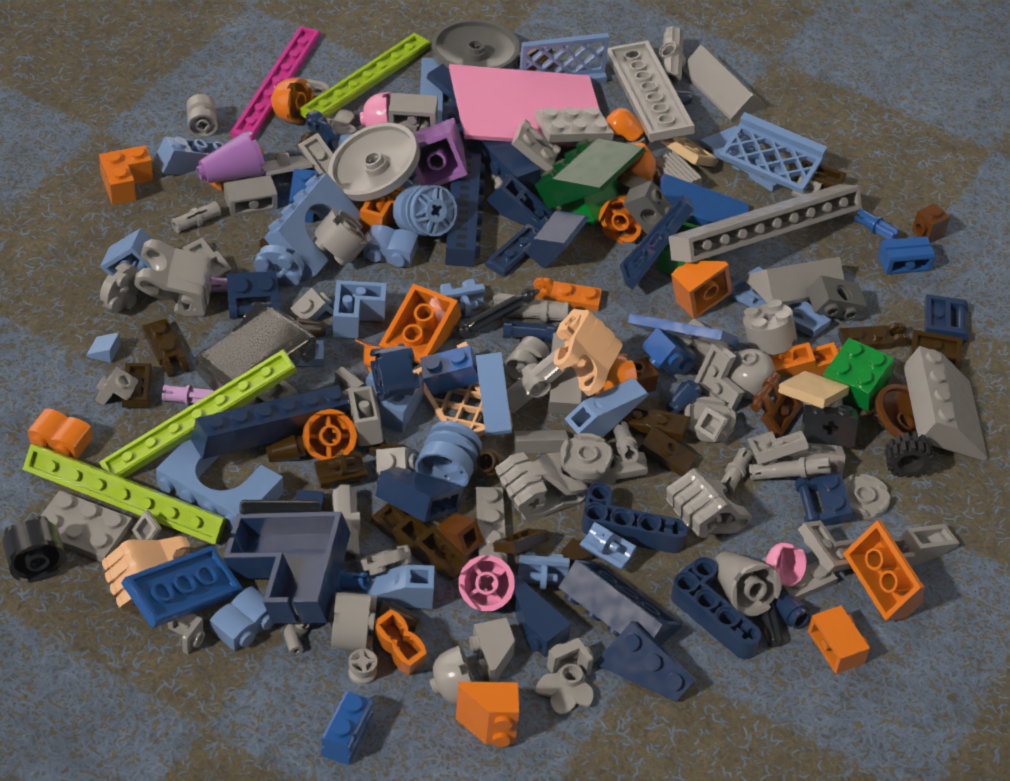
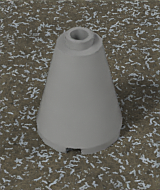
M731 551L721 552L714 559L718 567L716 576L732 606L743 615L758 616L771 608L769 604L774 597L778 599L782 585L780 575L769 564Z

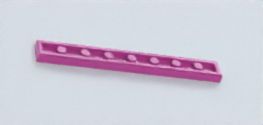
M303 26L299 27L231 130V137L235 138L249 130L252 135H249L251 141L255 139L273 111L271 95L276 85L287 78L295 77L319 40L321 31Z

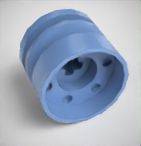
M409 186L397 195L393 205V216L400 229L412 231L417 235L440 236L448 232L454 225L457 217V205L454 196L448 189L442 186Z
M440 421L430 429L424 446L416 460L415 471L465 488L473 473V467L477 463V457L482 451V442L471 428L458 422Z

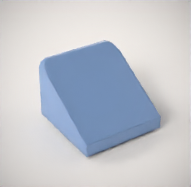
M113 333L96 337L86 354L87 357L111 363L121 346L120 334Z

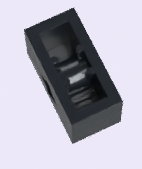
M804 404L801 431L807 443L855 447L859 417L856 409L847 405H838L837 408L827 406L820 408L812 404Z

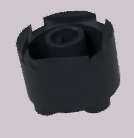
M37 516L33 520L11 525L5 529L3 548L9 571L15 579L20 581V578L28 579V583L50 579L59 573V567L62 563L65 565L66 554L59 530L47 517Z

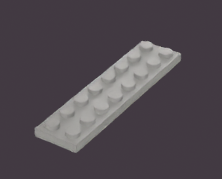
M648 40L608 48L607 58L650 142H660L664 139L685 137L695 133L691 118Z

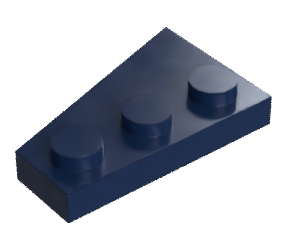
M634 621L627 625L594 663L675 702L697 680Z

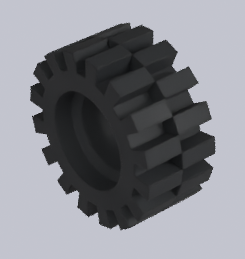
M909 432L904 433V437H901L899 434L895 436L896 440L891 438L889 444L885 445L887 469L892 475L897 474V477L906 475V478L914 475L917 478L919 473L925 475L927 470L933 468L932 465H934L935 461L932 443L923 434L919 437L918 433L913 432L912 436H909Z

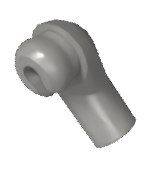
M300 618L297 623H289L284 629V637L290 655L303 652L300 639L307 632L311 624L302 623Z

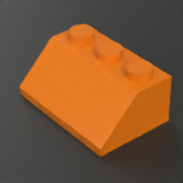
M877 520L843 555L885 621L905 619L923 603L924 586L881 520Z

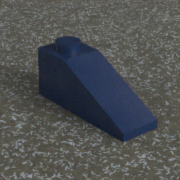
M512 174L486 200L502 216L524 226L529 223L538 229L539 227L536 225L545 215L550 217L553 214L544 203Z
M512 572L515 588L510 601L523 636L531 650L538 651L543 657H546L549 650L555 645L569 640L571 623Z

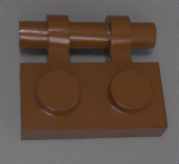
M773 373L771 377L765 379L762 384V390L756 392L753 397V403L750 406L754 412H759L761 408L763 409L764 414L760 419L769 432H773L775 438L783 435L803 405L800 400L778 392L779 382L782 379L778 373ZM771 394L774 397L773 400H771V398L769 397Z

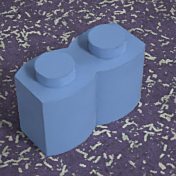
M372 225L369 231L371 240L363 249L364 258L372 262H388L396 267H410L418 249V235L408 230H394L385 225Z
M252 586L243 590L231 603L225 605L210 619L211 632L233 651L249 646L253 642L255 634L260 633L263 629L268 630L274 624L263 604L264 596Z

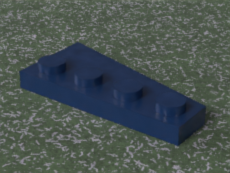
M684 194L620 264L625 285L632 290L669 243V236L676 234L682 224L691 217L694 207L691 200Z

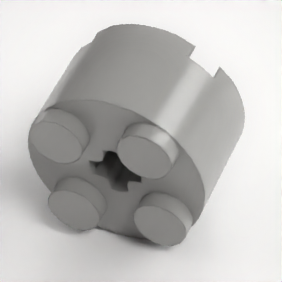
M333 208L314 230L317 238L315 244L321 250L331 252L335 260L345 266L358 256L370 242L371 237L368 232L365 235L361 232L360 229L363 226L355 218L343 210L337 213V208Z
M774 299L767 304L749 307L744 311L743 324L749 349H758L764 351L767 355H777L788 351L793 347L792 342L794 340L797 341L792 309L782 304L781 300Z
M348 592L336 593L331 640L332 649L346 651L368 649L372 651L373 635L368 634H374L375 613L370 612H376L377 595Z

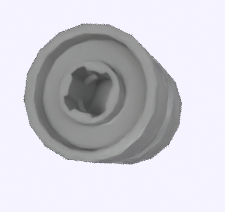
M196 94L189 98L186 103L188 130L197 137L211 136L218 128L216 102L210 95Z
M524 337L504 362L506 373L509 377L518 381L521 378L520 373L525 366L532 363L539 364L550 354L548 347L536 337Z

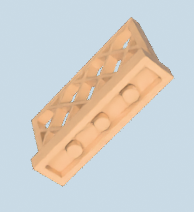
M467 342L457 345V348L467 346L468 344ZM422 367L413 370V373L417 372L419 376H423ZM424 382V395L440 421L461 423L471 428L478 437L486 434L484 424L477 423L480 415H483L482 403L480 402L479 407L466 405L469 397L481 400L479 383L470 385L468 389L458 388L447 391L443 400L434 398ZM452 394L463 395L462 403L449 401ZM446 407L458 410L455 418L444 415ZM463 411L475 413L473 421L460 419ZM510 412L511 427L513 428L512 418H511V412Z

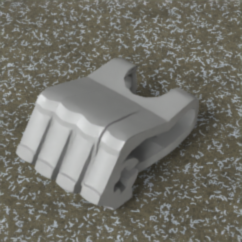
M150 239L144 242L141 256L145 261L149 262L152 269L147 267L139 271L135 277V286L139 290L160 300H174L176 302L174 312L183 316H204L212 289L211 278L213 275L211 273L210 258L203 254L174 248L159 240Z
M524 452L510 455L495 467L508 497L513 501L515 508L521 512V516L527 522L539 519L560 509L574 507L586 500L588 486L583 480H574L565 475V470L560 464V452L541 455L534 462H527L528 457Z
M697 468L690 470L666 488L667 503L674 508L675 514L698 537L706 539L708 534L739 533L752 519V515L745 507L736 505L724 495L728 489L720 480L707 479Z

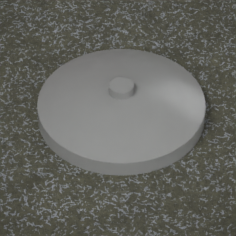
M397 123L374 124L352 134L337 148L330 160L328 175L350 200L368 201L377 199L396 190L412 175L419 162L420 147L414 134L407 127Z

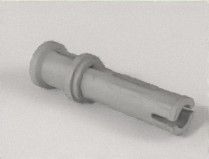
M494 301V306L503 301ZM548 301L541 302V304L524 303L520 309L505 317L540 319V321L545 323L548 320L563 321L568 316L569 302H564V304L548 303Z

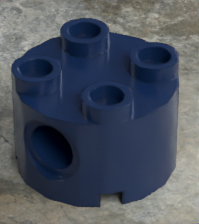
M401 343L394 347L371 349L370 356H375V361H370L372 377L376 391H382L383 393L379 395L381 401L390 400L396 396H411L414 394L415 389L420 388L417 372L413 373L411 362H414V353L411 346L405 347Z

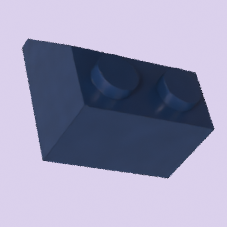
M555 211L550 217L545 215L536 225L539 227V230L534 229L525 239L528 241V244L524 247L523 251L542 268H546L568 247L589 217L584 214Z

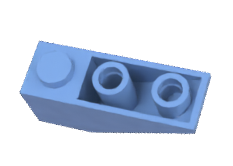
M165 136L154 160L163 173L183 175L196 171V167L199 166V160L224 144L218 141L206 142L200 139L190 140L182 137Z
M631 378L584 400L564 419L577 434L591 433L603 438L649 394L634 378Z
M403 565L381 573L369 575L370 583L364 584L368 585L367 590L348 591V593L377 595L376 607H381L383 600L387 602L392 600L404 608L432 609L434 566Z

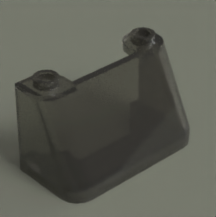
M275 306L271 308L265 307L257 317L211 348L200 351L196 356L195 371L212 390L216 391L283 349L295 365L300 362V359L307 364L316 357V338L307 328Z

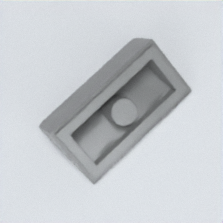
M566 430L514 431L513 433L516 453L560 452L563 442L567 439L569 440Z

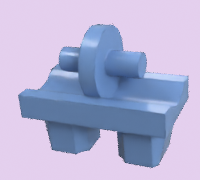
M474 279L465 280L461 288L454 289L453 284L450 283L441 284L440 294L458 300L460 311L464 317L471 316V309L484 305L483 295L485 287L483 284H477Z
M594 522L588 535L580 543L582 548L621 571L637 549L635 545Z
M535 552L524 553L519 556L518 577L525 583L540 584V589H546V585L560 586L569 570V558H564L563 554H552L549 557L538 556Z

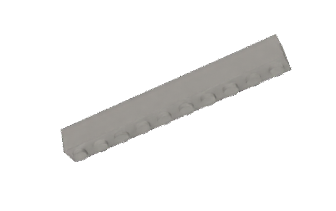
M838 184L669 236L671 260L692 263L862 209L860 186Z

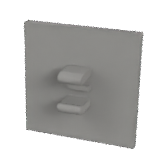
M286 150L276 152L277 160L266 161L265 165L261 166V171L266 170L265 175L268 176L294 171V169L312 168V164L301 155L289 157V153H286Z

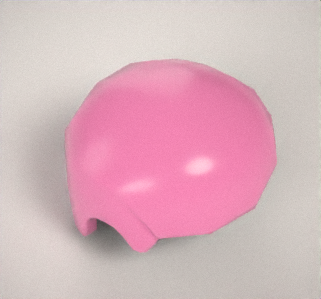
M779 543L771 548L765 563L777 571L782 585L793 587L803 578L807 560L804 550L789 543Z

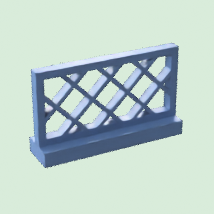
M608 33L522 42L519 70H527L531 65L537 67L535 71L589 75L592 85L606 83L607 75L605 68L609 35ZM602 41V45L596 50L591 48L595 42ZM574 44H581L582 46L574 53L570 50ZM552 47H560L553 55L548 52ZM529 49L539 50L532 57L527 55ZM586 50L591 52L584 60L579 57ZM566 52L570 57L562 63L558 58ZM543 55H546L549 59L542 65L536 62ZM596 57L600 60L599 64L589 65ZM574 60L580 63L577 66L567 67ZM554 62L558 65L555 69H547Z
M744 112L740 118L739 125L720 152L719 159L802 194L820 164L824 163L827 146ZM742 134L751 138V140L740 142L738 136ZM763 143L771 146V149L761 150L759 144ZM754 145L757 152L746 154L743 147ZM739 149L741 155L732 156L727 153L729 150ZM785 152L792 155V157L782 159L779 153ZM775 154L777 161L767 163L764 156ZM759 157L762 164L753 165L749 162V159ZM807 160L814 164L811 167L803 168L800 161ZM795 163L798 169L787 171L785 165ZM780 166L783 173L774 174L769 168ZM801 175L803 182L800 185L793 182L790 177Z

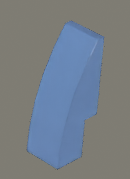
M502 352L476 355L486 436L512 433Z

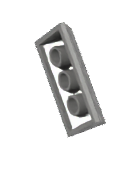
M702 45L695 50L682 67V73L731 121L740 118L744 112L750 114L767 107L716 55Z
M840 257L757 271L745 274L743 279L767 303L771 300L779 299L782 301V304L789 305L810 301L807 289L821 275L844 280Z

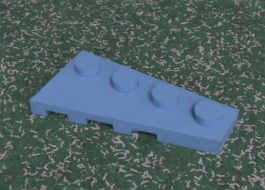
M737 126L701 139L699 146L703 149L708 148L714 152V156L719 158L720 152ZM740 134L738 136L740 142L750 140L745 135ZM754 145L743 147L746 154L757 152ZM739 149L729 150L727 153L732 156L741 155ZM764 156L767 163L772 162L768 156ZM759 157L749 159V162L753 165L762 164ZM732 164L733 168L749 174V178L771 192L784 187ZM779 166L769 168L774 174L783 173Z

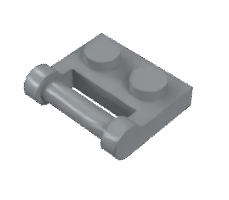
M524 119L517 127L512 145L546 172L553 168L556 156L561 148L556 144L553 145L548 142L546 138L530 126L531 123L527 119Z

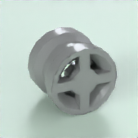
M358 649L351 653L348 662L349 678L358 685H366L373 682L377 676L376 655L368 649Z

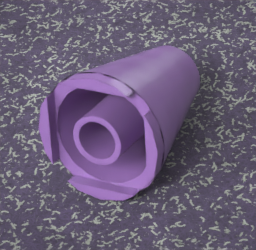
M247 130L199 160V166L196 167L199 178L201 180L205 179L207 183L264 176L266 170L261 171V166H264L265 162L256 139L251 141L249 135H252V133Z

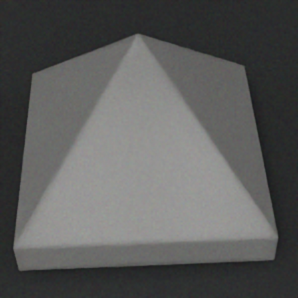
M706 406L694 428L716 442L729 419L711 407Z
M145 510L133 527L132 532L138 540H154L162 528L151 512Z

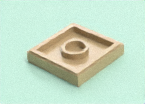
M673 137L660 141V143L694 165L715 167L719 161L717 157L686 137Z
M804 371L780 383L778 392L824 408L848 395L850 386Z

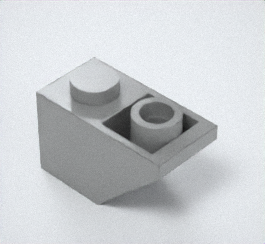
M507 618L474 624L473 636L469 637L471 651L473 654L477 653L479 658L477 660L479 674L481 677L485 676L487 682H496L513 657L515 639Z

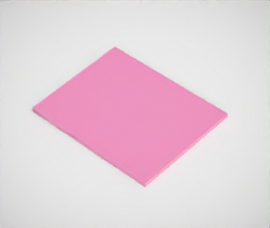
M449 64V72L465 139L512 142L517 127L524 119H527L531 123L530 126L546 138L534 119L535 110L545 108L587 109L588 107L599 109L589 75ZM578 142L550 143L561 146H575Z

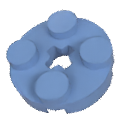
M281 245L262 247L254 261L255 270L257 272L277 271L278 283L286 285L299 284L304 270L302 258L296 252L293 255L286 252L287 248Z

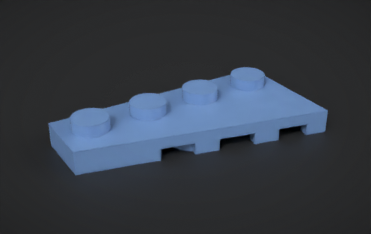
M758 266L749 273L762 271L764 269ZM744 276L731 284L732 293L729 297L750 307L767 304L743 279ZM806 301L786 305L792 309L796 330L812 338L830 325L831 320L825 315L814 313L812 305Z

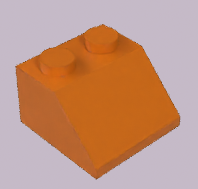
M725 261L687 262L685 265L676 268L671 274L676 302L694 319L732 293L729 265Z
M458 682L456 720L485 744H493L496 747L515 745L519 719L518 682Z

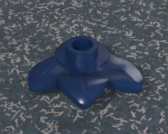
M318 110L308 112L306 114V124L310 132L318 133L329 149L334 151L331 140L338 141L340 137L327 123L325 116Z

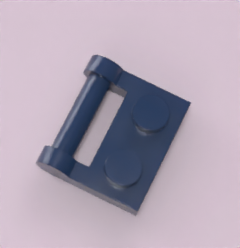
M277 271L226 274L230 319L244 315L248 309L250 310L253 305L236 306L237 299L271 297V304L265 305L280 310Z
M926 294L924 300V331L963 338L962 343L968 342L969 331L966 329L968 302L963 299ZM951 310H954L956 313V327L951 326Z
M504 320L503 338L533 336L540 340H546V342H552L555 327L554 324Z
M841 471L810 479L798 478L794 482L795 489L800 493L806 514L804 517L805 522L820 520L825 526L854 519ZM818 490L824 513L819 514L816 512L811 491Z

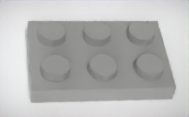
M588 107L587 109L545 108L535 110L534 119L548 142H580L584 139L592 141L598 138L613 140L614 132L599 109Z
M60 490L41 514V516L47 517L50 522L56 525L64 548L100 562L115 550L133 524L131 517Z

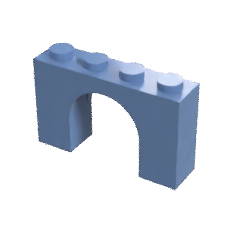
M328 173L320 177L316 175L311 177L305 183L307 186L305 190L299 191L293 197L294 203L289 204L281 211L283 216L269 225L270 231L264 237L269 245L284 246L287 248L286 252L292 255L296 252L302 258L304 270L300 278L301 281L317 275L328 261L326 256L310 239L306 231L305 216L307 211L315 213L324 220L333 208H337V213L343 210L358 222L360 221V211Z
M191 438L184 441L156 468L157 486L163 492L172 493L182 501L226 517L225 526L230 530L233 528L236 515L240 514L239 504L242 500H277L283 494V476L263 465H260L243 484L236 488L214 490L204 486L198 479L219 455L202 459Z

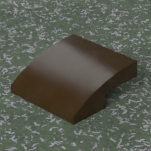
M914 329L911 338L910 357L919 346L941 352L960 371L963 338Z

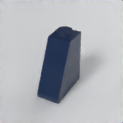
M395 467L380 472L375 496L415 518L427 522L458 512L464 487L401 467Z

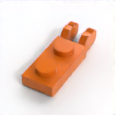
M539 277L534 280V289L540 290L536 298L563 303L569 302V307L598 312L601 288L553 282L550 278Z

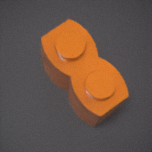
M44 409L28 430L31 444L43 446L76 460L93 439L91 425L80 419L67 417L53 409Z
M390 609L374 621V635L378 644L385 651L392 653L393 661L400 671L411 675L425 664L426 649L423 642L418 636L408 631V626L399 613Z

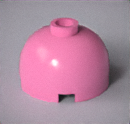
M391 92L375 94L367 100L363 112L360 113V121L363 126L368 127L379 123H389Z
M481 555L470 560L462 568L459 577V591L464 601L472 608L480 611H494L503 607L510 600L515 588L514 575L510 566L502 559L492 555Z

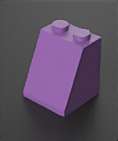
M454 118L413 132L420 147V158L415 172L421 186L441 185L467 175L463 140Z

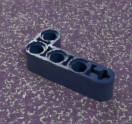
M596 482L590 485L581 524L584 534L588 535L592 525L596 522L638 547L668 553H679L684 549L688 527L681 519L610 505L612 498L611 487L603 482Z
M707 557L696 559L675 576L671 600L734 655L741 659L753 658L757 653L761 639L760 629L712 589L718 569L716 562Z

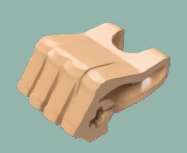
M573 309L560 323L556 332L561 340H566L564 342L565 346L556 349L554 364L561 371L571 366L579 380V388L587 396H591L605 385L608 372L623 344L589 310Z
M178 536L161 540H127L102 560V565L107 571L105 578L111 584L110 591L113 596L117 597L116 601L121 609H125L130 613L140 612L121 584L124 577L189 554L191 546L187 538Z

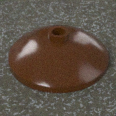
M900 384L885 386L878 393L875 401L878 417L885 429L894 437L899 434L901 437H904V433L908 432L909 436H912L913 432L917 433L908 386Z

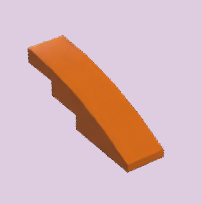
M809 342L793 346L786 352L768 356L771 357L776 371L781 377H794L804 371L820 375L824 374L842 347L836 348L835 343L832 342L811 348Z

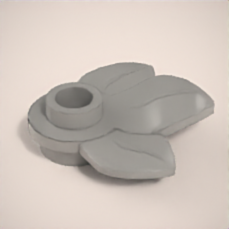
M339 110L326 118L327 123L340 136L357 132L356 128L350 125L355 117L352 111Z
M566 664L557 673L545 674L537 683L535 693L538 695L551 697L550 704L552 710L557 715L570 713L576 703L589 707L594 696L592 688L585 682V675L582 669L576 664ZM571 677L575 680H567L566 678Z

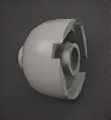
M745 349L735 354L737 357L727 377L745 391L742 398L747 400L752 399L756 392L761 391L765 379L771 377L777 371L771 357L758 349Z
M460 645L447 650L435 660L433 665L434 678L429 679L434 694H441L445 701L452 705L457 704L458 682H477V680H474L471 672L473 671Z

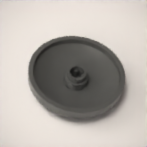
M465 19L454 21L441 27L433 36L431 50L432 56L439 66L444 64L449 68V64L512 69L519 59L520 44L512 31L498 23L481 19Z

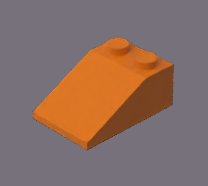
M413 284L382 338L379 347L389 348L401 343L405 347L411 346L414 353V361L421 364L420 358L433 355L454 330L462 315L458 300Z

